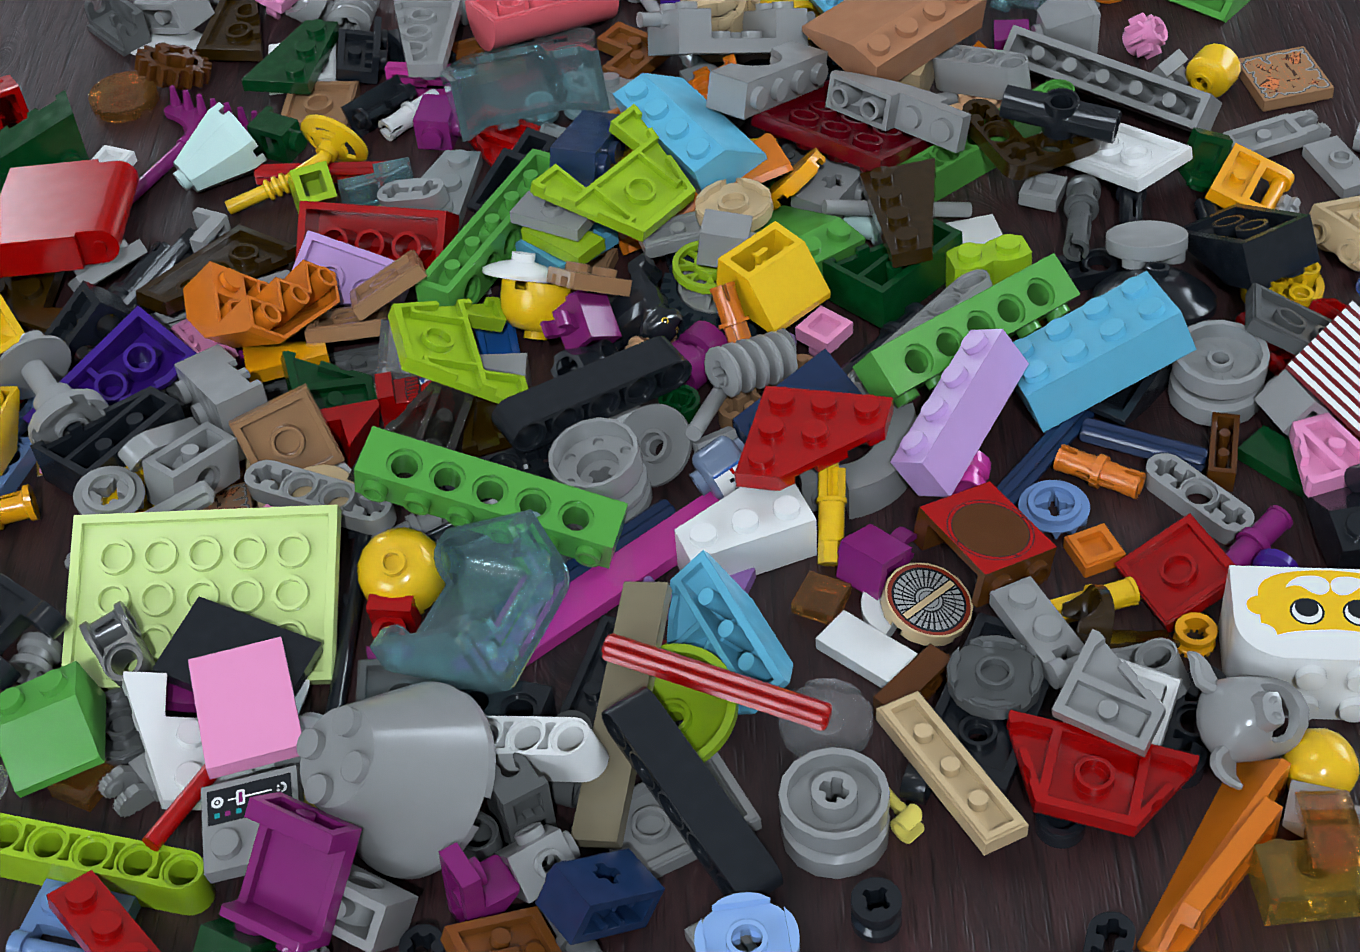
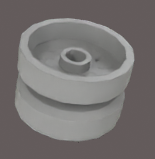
M1207 320L1188 326L1197 350L1171 363L1172 370L1168 384L1170 403L1180 415L1201 425H1211L1212 412L1240 415V423L1248 421L1260 409L1254 398L1265 386V378L1270 360L1267 342L1245 331V325L1237 322Z
M836 747L811 751L791 764L782 776L778 794L781 813V836L786 853L798 867L818 877L841 879L859 875L874 866L886 851L890 834V789L885 773L871 758L855 750Z

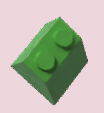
M77 661L58 669L50 670L44 675L16 687H10L0 693V755L13 789L20 798L105 763L106 694Z

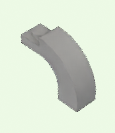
M913 403L906 404L899 409L897 406H894L885 440L873 445L872 449L862 458L848 464L839 465V468H846L847 504L845 507L849 519L863 517L883 509L898 499L908 488L909 484L890 461L898 450L901 440L909 432L917 418ZM811 469L799 475V487L812 512L818 511V504H816V498L818 497V472L815 469Z

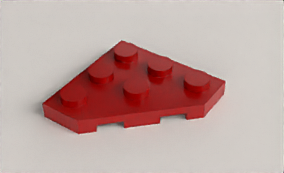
M765 386L735 471L736 486L781 491L795 484V476L812 468L820 472L848 458L849 450L865 442L871 447L885 440L894 411L893 397Z

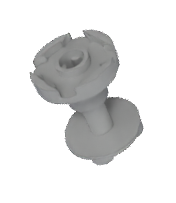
M39 330L27 332L18 343L2 354L0 357V386H18L20 400L35 397L33 407L36 412L29 423L28 436L31 444L43 440L45 445L69 434L68 426L80 422L83 427L105 416L103 409L109 407L102 395L95 390L88 388L72 389L68 384L60 382L70 367L71 351L62 339L52 335H43Z

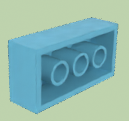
M1146 270L1137 276L1128 278L1121 285L1105 294L1090 299L1083 306L1063 317L1050 321L1046 326L1032 334L1015 340L1013 343L1029 364L1014 390L1044 433L1197 349L1182 312Z

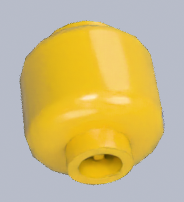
M1213 43L1206 45L1187 65L1185 76L1189 82L1188 85L1210 93L1215 98L1220 97L1238 79L1241 72L1240 61L1237 55L1223 44Z

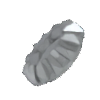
M105 466L88 472L78 481L73 492V500L80 515L135 513L138 509L144 508L146 492L143 481L135 472L120 466ZM117 488L118 499H112L109 504L103 505L102 497H109Z

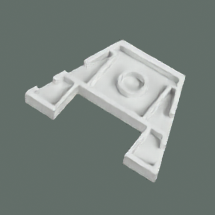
M123 671L122 688L125 696L128 697L132 709V719L136 731H139L145 749V759L161 808L167 809L205 764L198 718L165 716L167 673ZM307 679L295 697L298 715L308 694L309 680ZM272 763L219 777L214 784L269 772L278 768ZM201 800L192 810H202Z

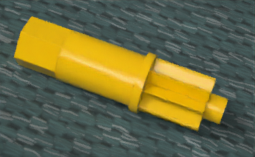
M839 462L818 472V497L816 498V504H818L817 564L822 566H838V548L841 540L845 538V505L847 504L846 468H839Z

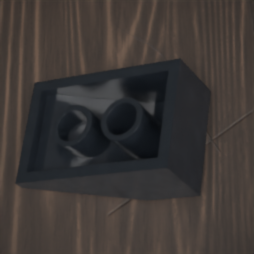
M1236 203L1182 226L1188 232L1187 250L1230 286L1244 288L1247 291L1252 283H1258L1269 289L1272 286L1271 282L1280 278H1291L1301 275L1305 272V267L1320 261L1310 214Z

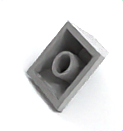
M1047 0L1037 9L1036 24L1031 26V31L1097 54L1101 13L1094 0Z

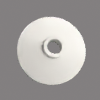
M512 251L510 260L498 261L482 267L483 274L497 278L548 283L546 282L548 267L536 263V254Z

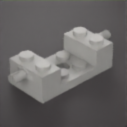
M680 1L660 4V10L638 12L636 23L639 28L647 27L648 56L730 55L732 53L734 55L771 54V48L789 41L808 45V37L802 32V26L816 17L813 11L807 12V8H794V1L755 4L756 10L744 12L743 31H712L711 8H698L697 1Z

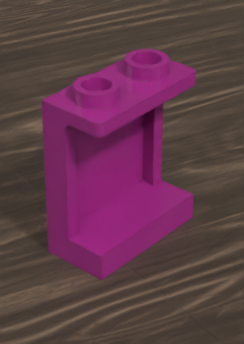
M282 792L250 797L244 817L259 823L258 831L240 895L235 901L223 903L219 915L234 922L235 928L242 933L263 936L276 942V948L281 952H308L329 945L362 828Z

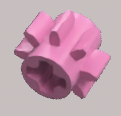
M1143 12L1128 19L1130 25L1124 28L1125 31L1122 35L1126 50L1133 56L1137 55L1138 58L1145 56L1147 60L1162 53L1160 47L1166 44L1165 41L1168 38V31L1162 19L1157 16L1153 17L1152 14L1146 17Z

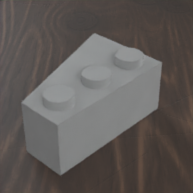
M217 344L174 364L179 381L174 383V387L184 405L192 404L191 411L199 425L208 421L235 437L228 424L229 421L268 401L262 382L257 379L250 383L247 378L251 377L249 371L245 367L237 370L235 367L238 365L236 359ZM237 441L240 462L247 457Z

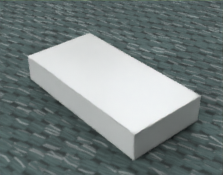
M845 610L816 637V649L880 688L889 683L918 655V653Z

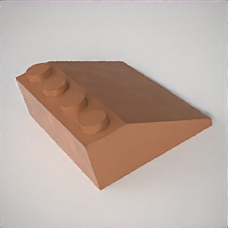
M844 0L803 25L802 32L821 50L828 51L827 55L844 71L898 82L981 29L987 0Z

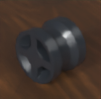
M870 877L860 881L851 893V926L855 934L862 940L870 943H884L890 941L899 933L902 926V894L899 888L892 881L882 877ZM881 904L879 908H868V905Z

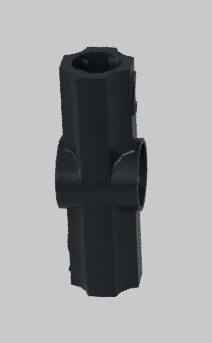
M1007 85L1000 105L999 116L1004 119L1041 127L1043 134L1053 140H1066L1073 135L1113 144L1118 133L1122 112L1118 109L1080 101L1078 94L1067 88H1056L1048 91V93Z

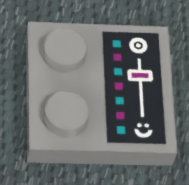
M297 765L201 788L204 875L210 883L245 876L259 823L244 817L250 797L282 792L304 802L300 770Z

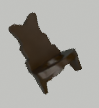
M1089 585L1081 595L1062 603V616L1080 620L1074 632L1084 645L1092 629L1103 635L1105 643L1110 649L1140 644L1154 638L1170 639L1177 648L1180 647L1178 640L1169 638L1170 632L1167 630H1113L1115 607L1112 595L1104 585Z

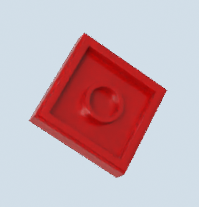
M1191 513L1114 563L1117 571L1123 578L1130 576L1135 580L1139 589L1140 599L1168 632L1174 630L1177 619L1182 615L1190 612L1200 613L1223 598L1229 565H1235Z

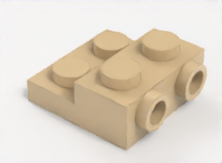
M1360 195L1313 204L1309 214L1311 215L1317 247L1321 250L1335 253L1339 260L1347 267L1360 272Z

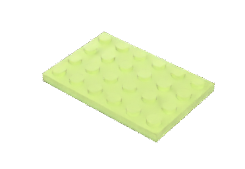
M338 504L74 515L65 615L70 624L64 630L61 667L77 661L104 692L114 688H121L104 673L96 655L85 641L79 625L85 621L91 624L114 610L115 603L122 601L137 622L142 638L154 661L157 662L200 596L321 642L323 652L308 675L307 680H309V685L330 684L333 678L337 650L341 508ZM137 660L129 662L124 671L132 672L137 665Z

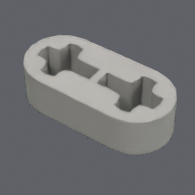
M438 177L395 180L386 183L377 192L380 205L385 207L440 210L449 202V194L445 184Z

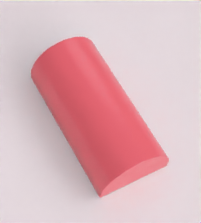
M466 0L465 8L471 31L477 43L485 51H491L613 19L618 12L619 0Z

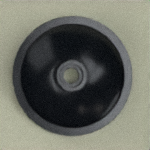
M1157 261L1146 263L1145 268L1124 269L1107 276L1095 286L1092 298L1099 297L1121 285L1128 278L1137 276L1147 270L1182 312L1187 327L1209 320L1217 310V296L1205 282L1182 269Z

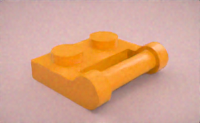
M1235 143L1205 199L1223 209L1236 203L1275 209L1283 193L1291 188L1295 177L1289 169ZM1260 178H1263L1269 182V188L1259 204L1251 200L1250 197Z

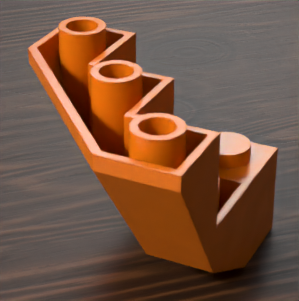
M304 259L284 279L275 277L270 283L260 281L234 269L209 261L183 288L187 320L204 338L232 348L281 344L340 303L335 272Z

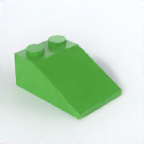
M784 205L775 209L771 219L763 227L759 228V231L776 221L805 241L822 276V261L834 257L837 262L855 255V248L865 244L866 241L863 235L838 216Z

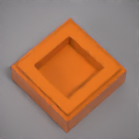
M1104 523L1064 537L1063 548L1084 578L1115 568L1114 563L1126 556L1125 551Z

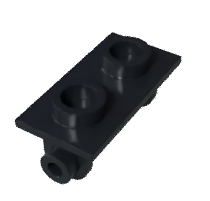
M398 74L343 105L341 109L351 129L361 138L378 128V122L400 109L403 102H412L417 92L411 83H402Z

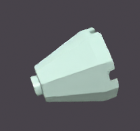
M220 102L207 111L174 161L177 171L173 175L186 191L191 187L197 193L252 174L261 164H266L267 159L263 153L256 157L253 152L258 147L255 140L230 111L223 115L224 106Z

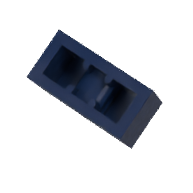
M628 848L553 864L545 877V883L535 903L570 945L646 927L665 888Z

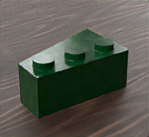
M65 90L55 95L56 100L40 110L34 108L26 113L28 118L12 128L6 126L0 130V194L10 168L89 160Z
M934 219L933 260L893 268L883 243L872 248L867 243L855 248V255L837 262L834 257L822 261L823 278L831 291L828 300L882 328L886 322L895 321L905 313L906 306L910 303L922 302L946 283V252L963 244L962 231Z

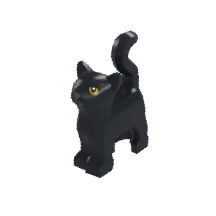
M642 253L628 263V272L632 281L630 297L617 295L609 298L622 335L613 343L618 351H622L633 336H642L649 339L663 336L671 342L677 335L679 324L683 320V316L678 309L669 308L668 297L658 287L657 283L662 278V271L655 266L651 258Z

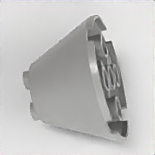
M416 683L334 708L324 714L315 723L313 728L305 729L297 741V753L301 757L300 776L305 799L309 803L314 804L318 809L362 828L356 853L369 867L386 876L399 879H417L441 870L438 851L456 842L463 851L479 828L473 825L478 815L483 798L491 799L495 779L496 755L489 722L481 707L470 695L445 683Z

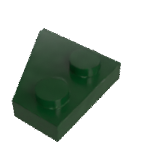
M282 352L281 364L288 392L306 383L319 409L377 399L372 375L355 370L346 371L335 364L320 361V365L295 358L296 353Z

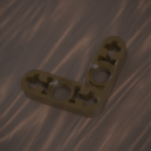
M972 99L963 105L962 111L972 114L968 135L1004 176L1013 180L1033 177L1093 155L1100 149L1101 141L1073 135L1066 140H1053L1041 132L1024 138L1008 119L999 116L1000 110L992 102L985 99ZM993 136H1001L1006 138L1007 140L993 141L989 138ZM1055 147L1060 149V151L1048 152L1042 148Z

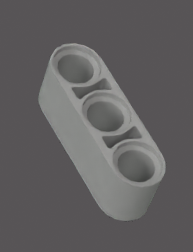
M956 44L932 59L936 88L943 92L1002 100L1007 85L1031 90L1028 56L1023 53Z

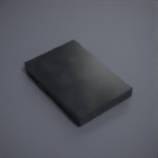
M199 596L153 666L152 671L153 673H167L168 683L193 692L188 659L281 637L294 696L296 697L323 652L322 643Z

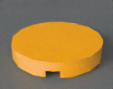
M817 148L802 157L792 166L793 171L782 175L771 186L769 191L773 201V211L781 206L777 201L784 196L788 198L795 195L818 172L819 165H823L826 162V158Z

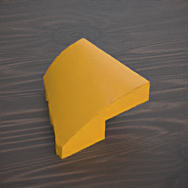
M284 341L281 344L242 347L245 366L251 375L248 378L250 383L257 379L260 382H266L285 377L281 364L283 351L296 353L295 358L320 365V361L331 363L326 343L306 344V342Z

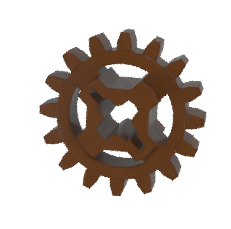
M162 42L155 44V48L145 45L144 49L138 48L134 70L138 71L137 75L146 76L147 81H154V84L158 87L165 88L173 85L176 89L178 88L183 91L191 89L192 85L201 88L203 84H209L212 63L208 62L209 58L199 57L200 53L193 52V49L189 46L170 45Z

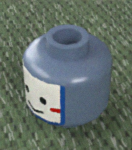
M724 435L719 436L693 454L692 464L695 471L689 474V476L703 496L711 492L715 498L721 500L739 488L736 486L735 471L745 445L738 437L732 440Z

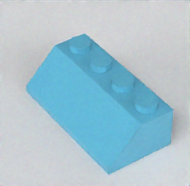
M642 73L613 93L620 113L633 104L640 109L643 122L648 128L652 127L659 137V145L666 155H672L695 188L697 194L706 186L719 180L726 179L727 184L734 183L736 178L743 177L767 160L766 153L721 112L706 108L707 100L684 78Z

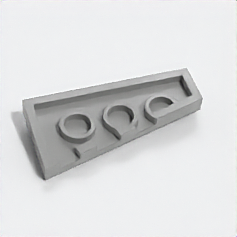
M394 0L408 76L420 77L424 80L444 77L462 13L461 0Z

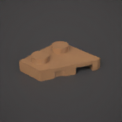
M566 261L565 268L548 267L546 281L548 283L574 290L630 297L632 281L616 278L617 270L593 266L592 273H590L589 264Z

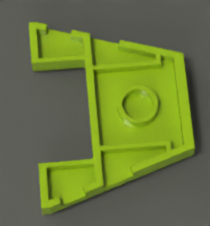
M633 104L614 118L609 128L611 134L633 150L630 154L587 187H584L561 167L554 164L531 182L530 192L534 196L643 242L694 200L696 190L672 155H666L658 143V135L652 127L648 128L641 119L642 112Z
M486 297L482 304H472L470 298L457 299L454 306L440 307L437 301L392 304L388 319L403 371L497 404L512 395L529 389L523 375L489 371L483 368L472 328L502 332L507 320L501 309L499 297Z

